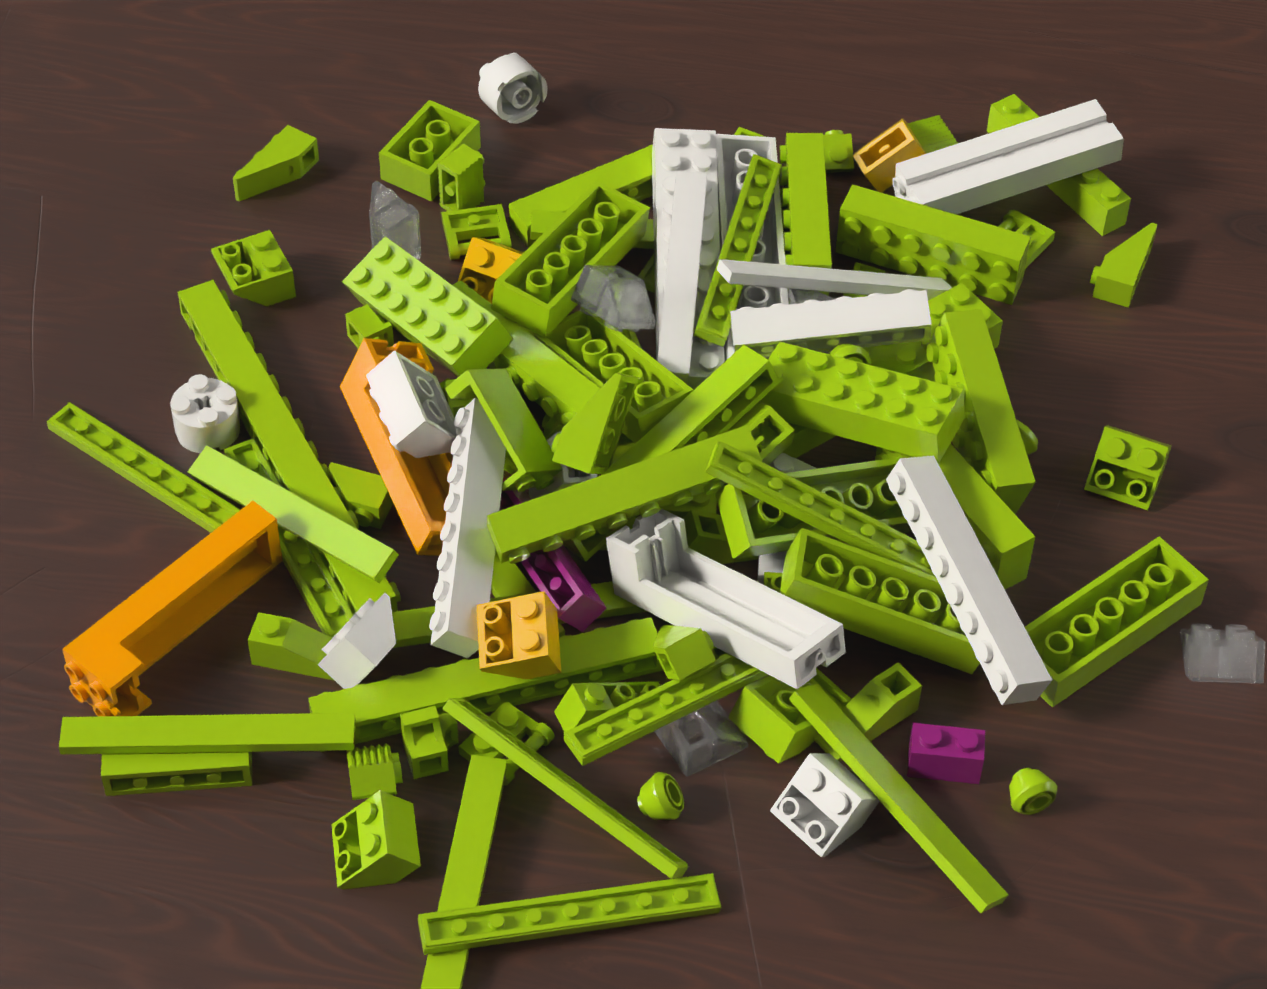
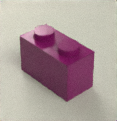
M913 723L908 751L907 777L979 784L984 763L985 730Z

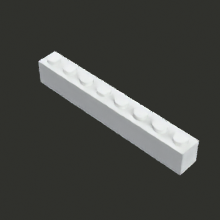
M474 398L465 408H460L454 419V426L457 429L456 437L451 446V454L453 455L452 467L447 476L450 487L449 494L444 503L446 520L440 534L443 545L442 553L437 561L439 579L433 592V599L436 600L435 612L431 617L429 625L430 630H432V646L469 658L479 649L477 605L490 602L495 546L487 528V515L498 512L500 509L506 447L477 398Z
M934 455L900 458L886 479L889 489L896 498L904 518L914 533L918 545L921 547L933 574L936 576L945 594L947 602L952 607L960 627L970 642L975 656L980 662L1001 705L1037 700L1050 684L1052 678Z

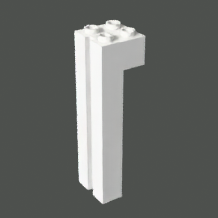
M1094 99L897 163L896 174L892 180L895 197L949 213L959 214L1120 161L1124 138L1113 123L1107 122V114L1097 100Z
M661 509L658 513L645 518L640 515L636 518L631 530L625 525L606 538L615 595L675 626L701 628L702 631H706L709 634L715 647L795 689L800 688L817 675V666L821 664L827 667L846 653L842 623L688 548L684 519Z

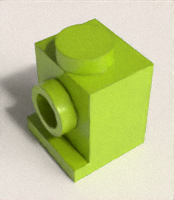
M368 304L345 314L347 336L358 349L364 338L387 340L389 343L387 347L394 345L392 324L389 321L385 323L383 317L380 314H375Z

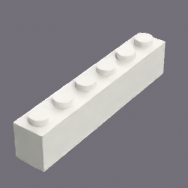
M907 289L894 294L873 293L866 297L856 298L842 296L828 301L807 300L800 304L791 305L777 303L770 307H742L738 310L730 311L734 353L740 347L746 345L765 358L771 356L779 342L823 352L832 351L836 346L844 343L870 347L926 341L931 338L932 324L926 290Z

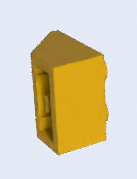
M903 118L856 151L853 157L869 182L878 192L882 193L893 185L892 180L896 174L897 163L924 155L926 152Z
M472 237L458 282L460 280L492 304L495 281L524 252L485 238Z
M544 591L477 605L479 666L482 672L522 679H532L561 673L557 608Z

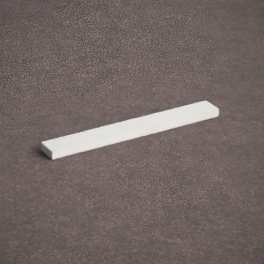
M676 171L657 361L679 379L688 381L708 174Z
M719 259L717 266L718 272L729 284L861 295L873 293L894 294L907 289H914L917 291L926 290L928 300L952 288L944 279L935 277Z

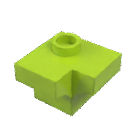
M436 706L400 714L403 747L413 779L449 771L447 751L451 746L458 743L456 719L448 713L438 715Z

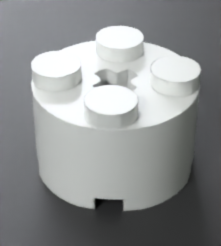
M510 53L497 58L492 63H486L479 71L481 78L478 91L481 100L501 119L507 120L509 123L518 124L530 119L538 111L536 107L540 100L544 103L547 96L545 78L517 53Z
M198 374L192 376L172 396L170 406L175 433L180 444L186 449L201 453L207 445L211 448L220 447V450L229 447L240 434V416L236 391L227 383Z

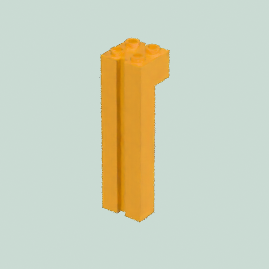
M364 338L340 385L341 391L417 555L440 556L443 545L440 534L446 520L444 503L449 494L450 487L447 476L453 462L451 452L415 458L405 451L399 452L395 449L389 440L391 434L388 427L379 416L381 411L378 403L370 395L369 390L371 387L366 377L367 373L393 351L400 353L431 374L434 368L421 343L398 341L392 347H387L389 344L387 340Z
M251 501L62 649L66 662L64 669L70 678L71 685L69 689L73 696L79 702L83 703L86 701L91 705L97 716H138L148 708L152 701L137 689L140 685L138 676L283 561L277 518L256 502Z

